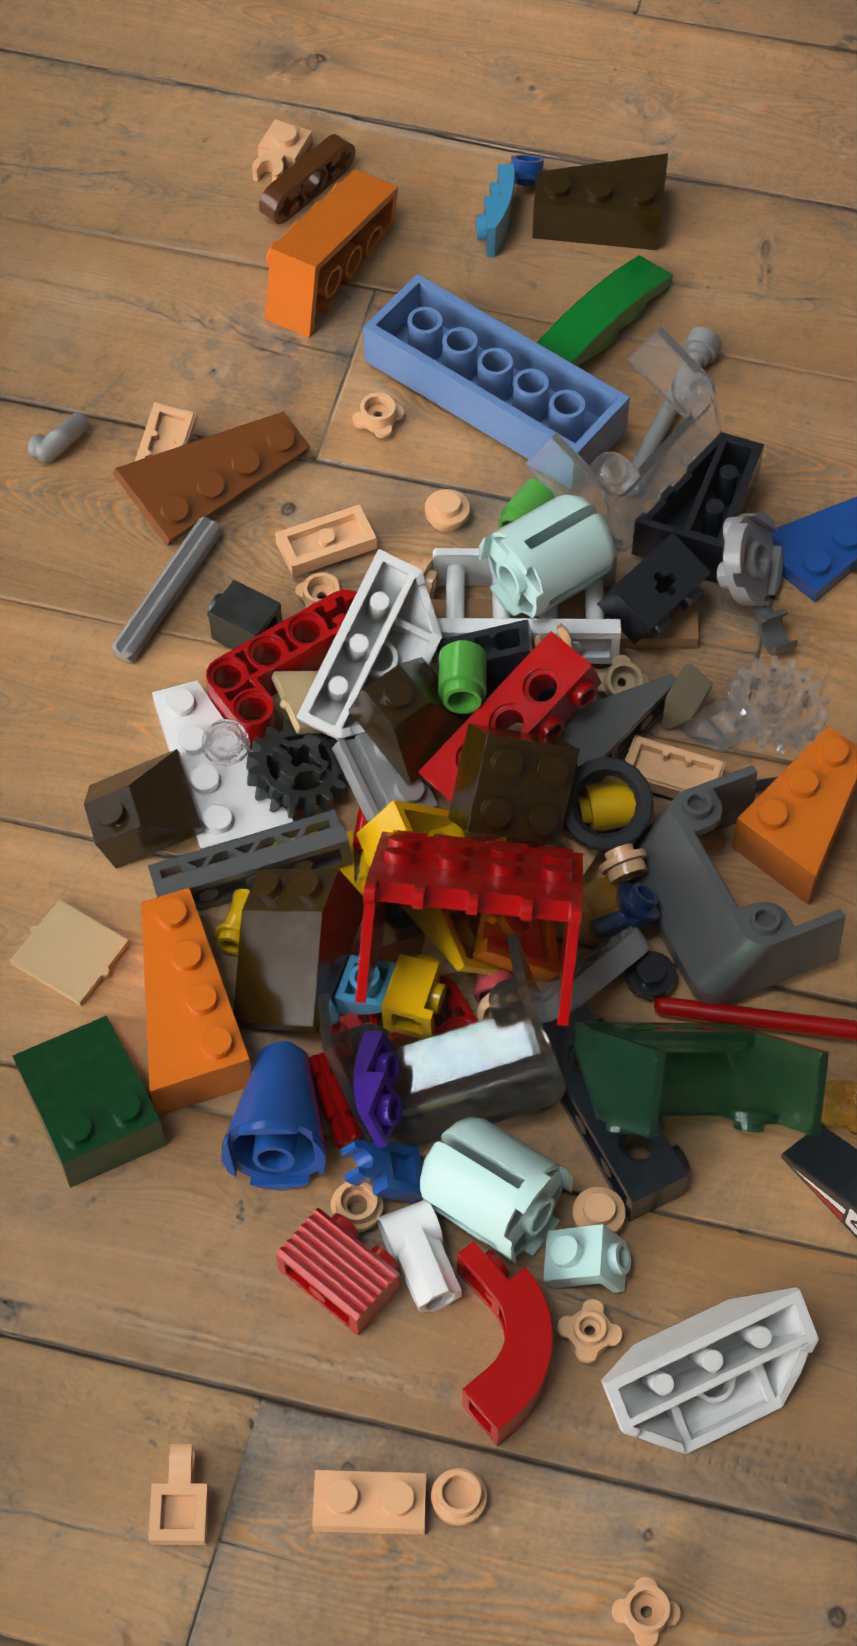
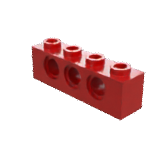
M550 631L418 773L430 788L451 806L468 723L508 729L516 723H523V728L520 732L558 738L569 717L577 709H582L590 704L597 694L598 687L602 682L593 665ZM550 688L557 689L551 699L537 701L543 691Z

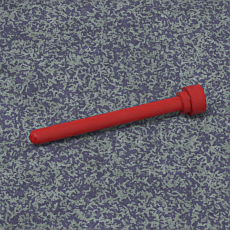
M660 997L654 1003L655 1012L662 1017L857 1041L856 1020L728 1004H710L702 1001L672 997Z

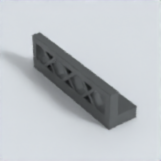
M335 809L154 863L148 865L157 897L189 887L197 911L232 901L233 893L238 889L251 890L259 869H338L351 865L352 859L343 824L340 825Z

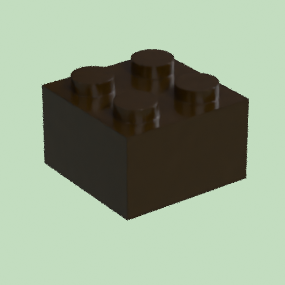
M468 723L448 819L466 832L559 846L580 749L559 738Z

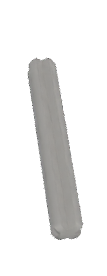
M207 517L198 519L113 642L112 649L114 650L113 654L115 657L127 663L136 660L220 537V525L215 520H210Z

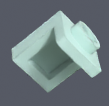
M604 1224L547 1231L543 1282L553 1289L602 1284L613 1293L625 1291L626 1274L631 1267V1255L627 1242Z

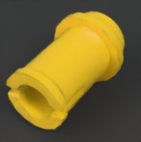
M248 889L234 891L224 923L219 924L215 930L218 948L231 955H238L241 914L250 892Z

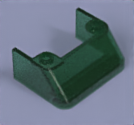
M579 1021L575 1023L573 1045L596 1118L606 1122V1130L621 1134H639L647 1138H656L659 1116H722L734 1120L733 1128L741 1131L760 1133L764 1132L765 1125L779 1124L811 1136H820L829 1059L828 1051L750 1028L720 1023Z

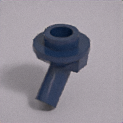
M623 883L618 887L616 896L620 909L591 920L590 924L597 939L627 928L630 925L633 928L637 927L643 930L660 916L661 911L657 904L658 897L648 886L642 883Z

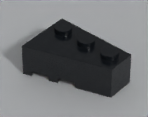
M720 432L687 466V471L673 487L669 485L661 493V498L647 514L643 512L635 520L631 554L645 558L673 532L711 572L707 577L717 580V569L723 561L725 544L723 536L724 522L728 517H738L745 513L759 478L764 444Z

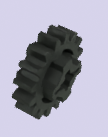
M289 720L284 721L281 732H278L271 726L267 727L265 738L255 737L252 752H248L247 785L256 786L255 799L261 801L269 798L271 800L269 811L273 813L281 806L286 807L288 818L292 819L297 810H304L307 817L314 815L315 807L317 806L325 812L330 811L333 799L342 801L345 788L349 785L332 750L338 740L335 738L327 740L325 733L297 734Z

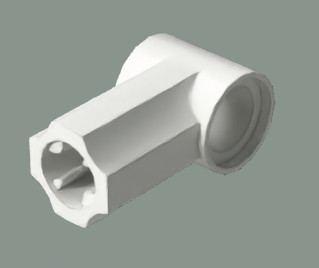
M422 1200L377 1217L378 1227L387 1252L399 1263L406 1285L419 1313L438 1311L448 1307L453 1301L462 1297V1290L442 1246L444 1239L439 1221L429 1201Z

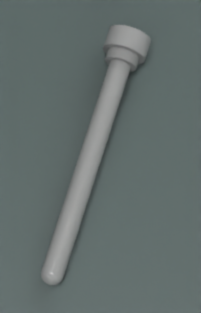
M695 327L690 331L683 345L685 361L620 483L619 491L624 497H632L636 493L700 368L712 363L721 349L722 341L714 331L705 327Z

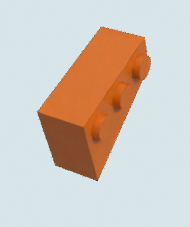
M828 726L737 818L732 848L806 904H809L822 868H824L835 837L840 830L857 789V745Z

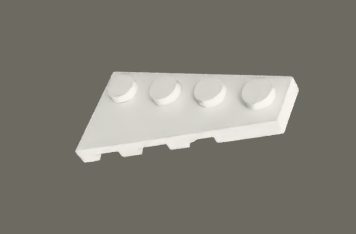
M197 680L152 692L153 702L168 750L170 752L178 749L181 754L205 830L204 833L196 835L200 850L293 822L292 818H288L287 811L283 806L273 813L269 811L271 803L269 798L261 801L255 799L256 786L247 785L248 770L246 769L248 754Z

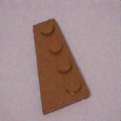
M283 411L117 467L113 475L164 543L169 545L190 531L198 519L201 517H211L307 453L310 446Z

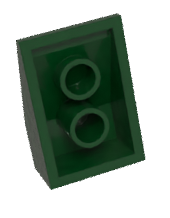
M107 1016L12 1055L70 1188L166 1146L160 1119L140 1076Z

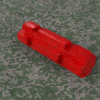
M329 1052L312 1055L309 1057L313 1081L316 1086L315 1091L327 1123L332 1129L331 1134L335 1145L342 1149L356 1140H362V1130L357 1118L354 1117V1109L342 1077L338 1075V1067L334 1057Z

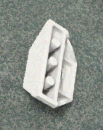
M378 549L296 716V720L337 740L364 733L363 728L348 711L362 689L400 663L423 657L429 665L442 638V634L421 569Z
M796 1287L728 1299L632 1345L603 1377L601 1382L621 1432L683 1454H688L782 1408L801 1374L808 1353L813 1352L819 1338L802 1293Z

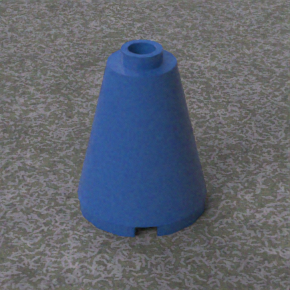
M278 1041L265 1046L258 1054L224 1137L221 1161L227 1171L234 1177L237 1176V1170L251 1176L250 1185L274 1190L299 1188L309 1184V1176L318 1171L320 1176L324 1172L327 1148L309 1056L302 1048L292 1042Z

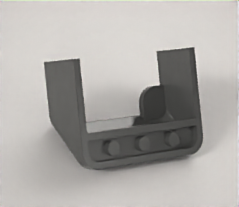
M753 765L682 791L645 829L642 836L632 843L634 850L645 849L648 857L644 862L648 870L629 881L632 884L642 883L657 895V904L661 912L659 918L653 924L692 994L699 1001L710 1004H725L838 960L846 918L841 909L797 926L793 924L789 915L782 907L771 902H756L739 909L698 838L736 824L737 818L754 802L758 772Z

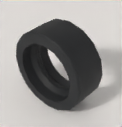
M601 757L588 760L575 769L564 825L576 841L592 850L608 852L618 846L632 844L642 836L651 821L654 801L650 784L638 768L623 759ZM605 775L617 777L627 783L634 793L636 802L635 813L629 824L620 831L609 834L595 832L587 827L579 817L577 808L578 796L584 785L596 777Z

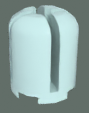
M562 495L555 497L484 537L479 545V560L482 561L488 558L490 570L497 582L491 585L490 589L500 604L512 616L515 617L520 613H524L530 616V620L603 579L613 566L615 544L609 526L600 513H596L595 506L581 496Z
M468 1117L457 1121L441 1135L444 1143H434L424 1160L420 1178L422 1198L430 1202L435 1213L517 1264L516 1256L525 1251L533 1256L546 1242L547 1231L554 1230L560 1220L554 1217L552 1213L559 1201L562 1189L564 1188L572 1193L573 1176L563 1166L484 1118Z

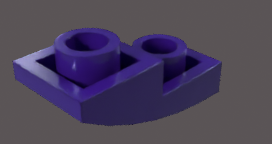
M365 1031L355 1061V1102L358 1113L377 1147H387L394 1127L399 1124L402 1118V1101L393 1088V1084L399 1078L401 1064L398 1055L394 1053L383 1031Z

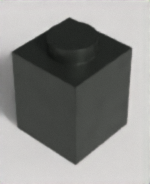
M236 580L231 582L223 594L218 593L212 599L207 611L212 639L231 649L238 647L282 622L280 602Z

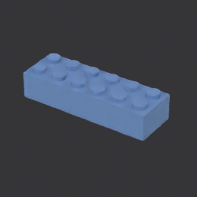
M418 273L363 326L365 362L574 487L627 431L629 396Z

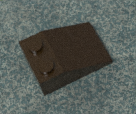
M259 869L241 914L233 1010L238 1028L319 1031L363 919V895L340 869Z

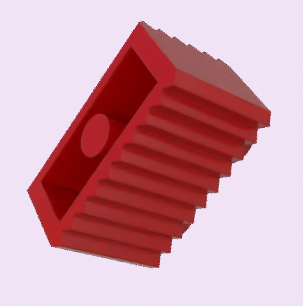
M317 1208L307 1218L306 1222L300 1225L298 1231L294 1232L291 1238L286 1240L284 1246L278 1249L276 1253L278 1269L290 1281L310 1295L314 1301H317L330 1314L334 1315L338 1321H341L347 1328L351 1329L354 1334L359 1335L399 1291L400 1273L396 1271L399 1265L382 1247L375 1245L370 1250L356 1238L359 1235L357 1229L343 1215L335 1213L330 1217L323 1210Z

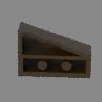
M668 153L539 171L534 198L532 238L657 251Z

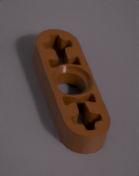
M337 134L328 136L264 190L259 201L260 212L277 224L287 222L346 173L353 163L356 152L355 146Z

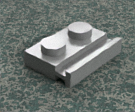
M366 732L357 734L354 738L346 741L344 739L338 740L332 748L367 822H370L393 800L431 807L438 806L425 780L419 777L410 785H407Z

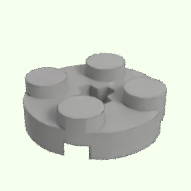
M743 513L738 517H728L723 525L725 544L723 561L717 569V580L720 588L729 589L733 599L742 606L766 605L769 602L764 600L767 595H775L781 582L783 570L782 545L773 546L770 532H778L772 518L765 513Z

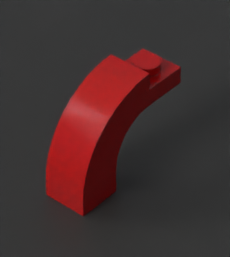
M472 1241L457 1253V1274L495 1315L503 1331L504 1344L493 1363L462 1389V1407L498 1447L524 1424L543 1394L550 1368L553 1343L552 1323L543 1292L528 1269L524 1267L508 1279L509 1271L502 1260L491 1250L484 1253Z

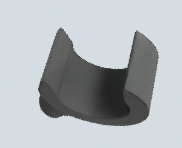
M767 605L754 606L753 614L757 616L759 633L767 652L774 656L796 649L798 640L789 641L783 628L782 619L788 612L785 609L773 612L772 609L767 608Z

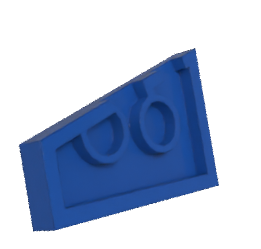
M857 497L777 527L778 532H770L773 546L782 545V577L813 602L818 601L857 568Z

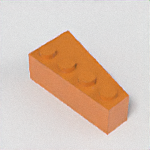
M354 169L341 182L338 181L333 186L331 192L321 201L315 202L311 210L300 221H295L290 230L279 241H274L271 244L266 255V264L269 266L265 320L310 338L317 328L315 316L319 311L329 312L336 302V296L333 295L340 282L342 281L347 284L351 282L357 274L362 256L367 258L370 256L394 223L398 186Z
M189 887L141 902L149 1089L152 1103L158 1116L243 1089L251 1074L250 1059Z

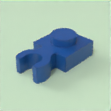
M356 1140L340 1149L341 1155L353 1158L358 1165L357 1168L344 1175L345 1181L349 1184L358 1186L369 1180L372 1181L375 1196L407 1203H414L422 1198L420 1192L422 1167L418 1147L389 1141L387 1147H377L375 1142L369 1144L364 1140Z

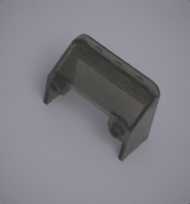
M517 933L507 935L514 977L499 982L489 994V1006L493 1017L397 1047L390 1032L382 1026L375 1024H364L344 1030L328 993L318 995L322 1048L366 1142L372 1144L374 1140L358 1113L354 1096L355 1061L365 1031H383L394 1053L398 1055L401 1064L400 1075L397 1082L393 1084V1088L401 1098L403 1112L401 1121L394 1127L389 1141L419 1147L442 1140L441 1135L462 1119L468 1117L484 1118L494 1124L549 1107L562 1098L566 1089L563 1069L538 986Z

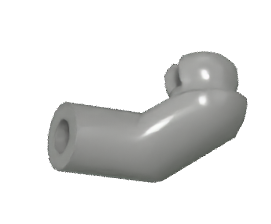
M74 412L48 433L46 437L42 434L34 435L28 443V453L32 457L38 458V461L41 463L53 462L89 429L88 418L81 412Z

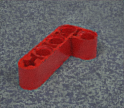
M339 590L333 592L216 658L209 664L206 670L209 698L243 747L252 750L253 740L255 737L264 739L267 727L271 726L277 730L274 702L271 698L278 693L271 679L274 671H318L357 594L356 591ZM227 685H234L231 688H223ZM251 718H261V719L256 720V721H249V720H248V719H251Z

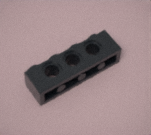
M584 1005L570 1012L568 1026L557 1025L558 1018L533 1029L531 1052L536 1061L544 1065L551 1072L554 1079V1092L610 1189L616 1192L623 1200L626 1211L625 1215L629 1222L684 1196L688 1174L691 1172L689 1162L683 1150L678 1145L671 1146L662 1131L665 1129L664 1122L653 1102L645 1103L637 1089L639 1081L632 1065L628 1060L620 1061L612 1047L614 1046V1039L606 1022L602 1018L596 1020L589 1007ZM582 1062H590L598 1066L599 1070L593 1073H585L580 1071L576 1065ZM606 1104H616L625 1112L612 1116L604 1113L600 1107ZM633 1146H639L646 1149L650 1156L644 1159H635L629 1156L625 1150Z

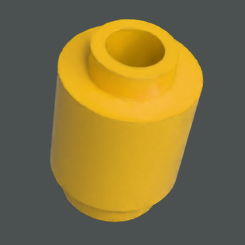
M621 779L584 785L582 795L578 796L577 802L579 817L584 824H588L589 828L595 832L627 826L634 816L636 807L633 791Z

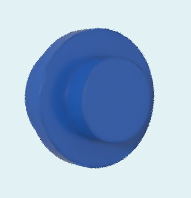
M533 155L511 156V164H514L515 173L514 184L536 186L538 172L547 170L544 168V159Z

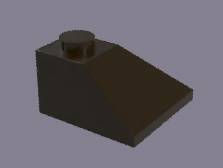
M423 657L400 663L362 689L348 710L407 785L421 777L418 771L470 717L467 713H454L445 708L443 701L438 695V676Z
M178 749L89 785L84 807L94 842L116 869L205 832Z

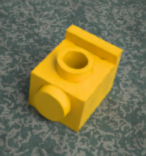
M399 954L381 1006L383 1029L428 1041L433 1040L435 1034L434 1014L440 1013L446 994V985L440 983V973L443 966L439 960L422 954L415 955L414 957Z

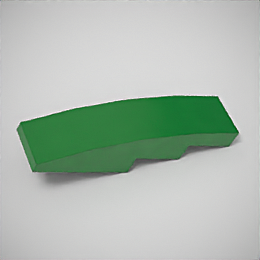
M638 255L590 289L536 343L570 363L579 366L614 345L619 330L642 317L646 302L669 289L673 274Z

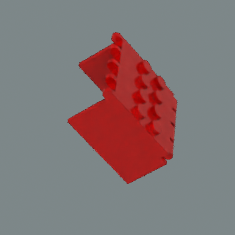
M394 829L392 832L382 831L364 887V910L355 1002L366 1003L383 943L387 902L412 905V909L423 910L424 906L466 911V915L477 916V912L521 917L520 921L531 922V918L565 922L560 959L557 1025L568 1026L582 915L583 853L573 852V849L540 845H538V848L528 847V844L488 840V843L478 842L476 838L438 834V837L428 836V833Z

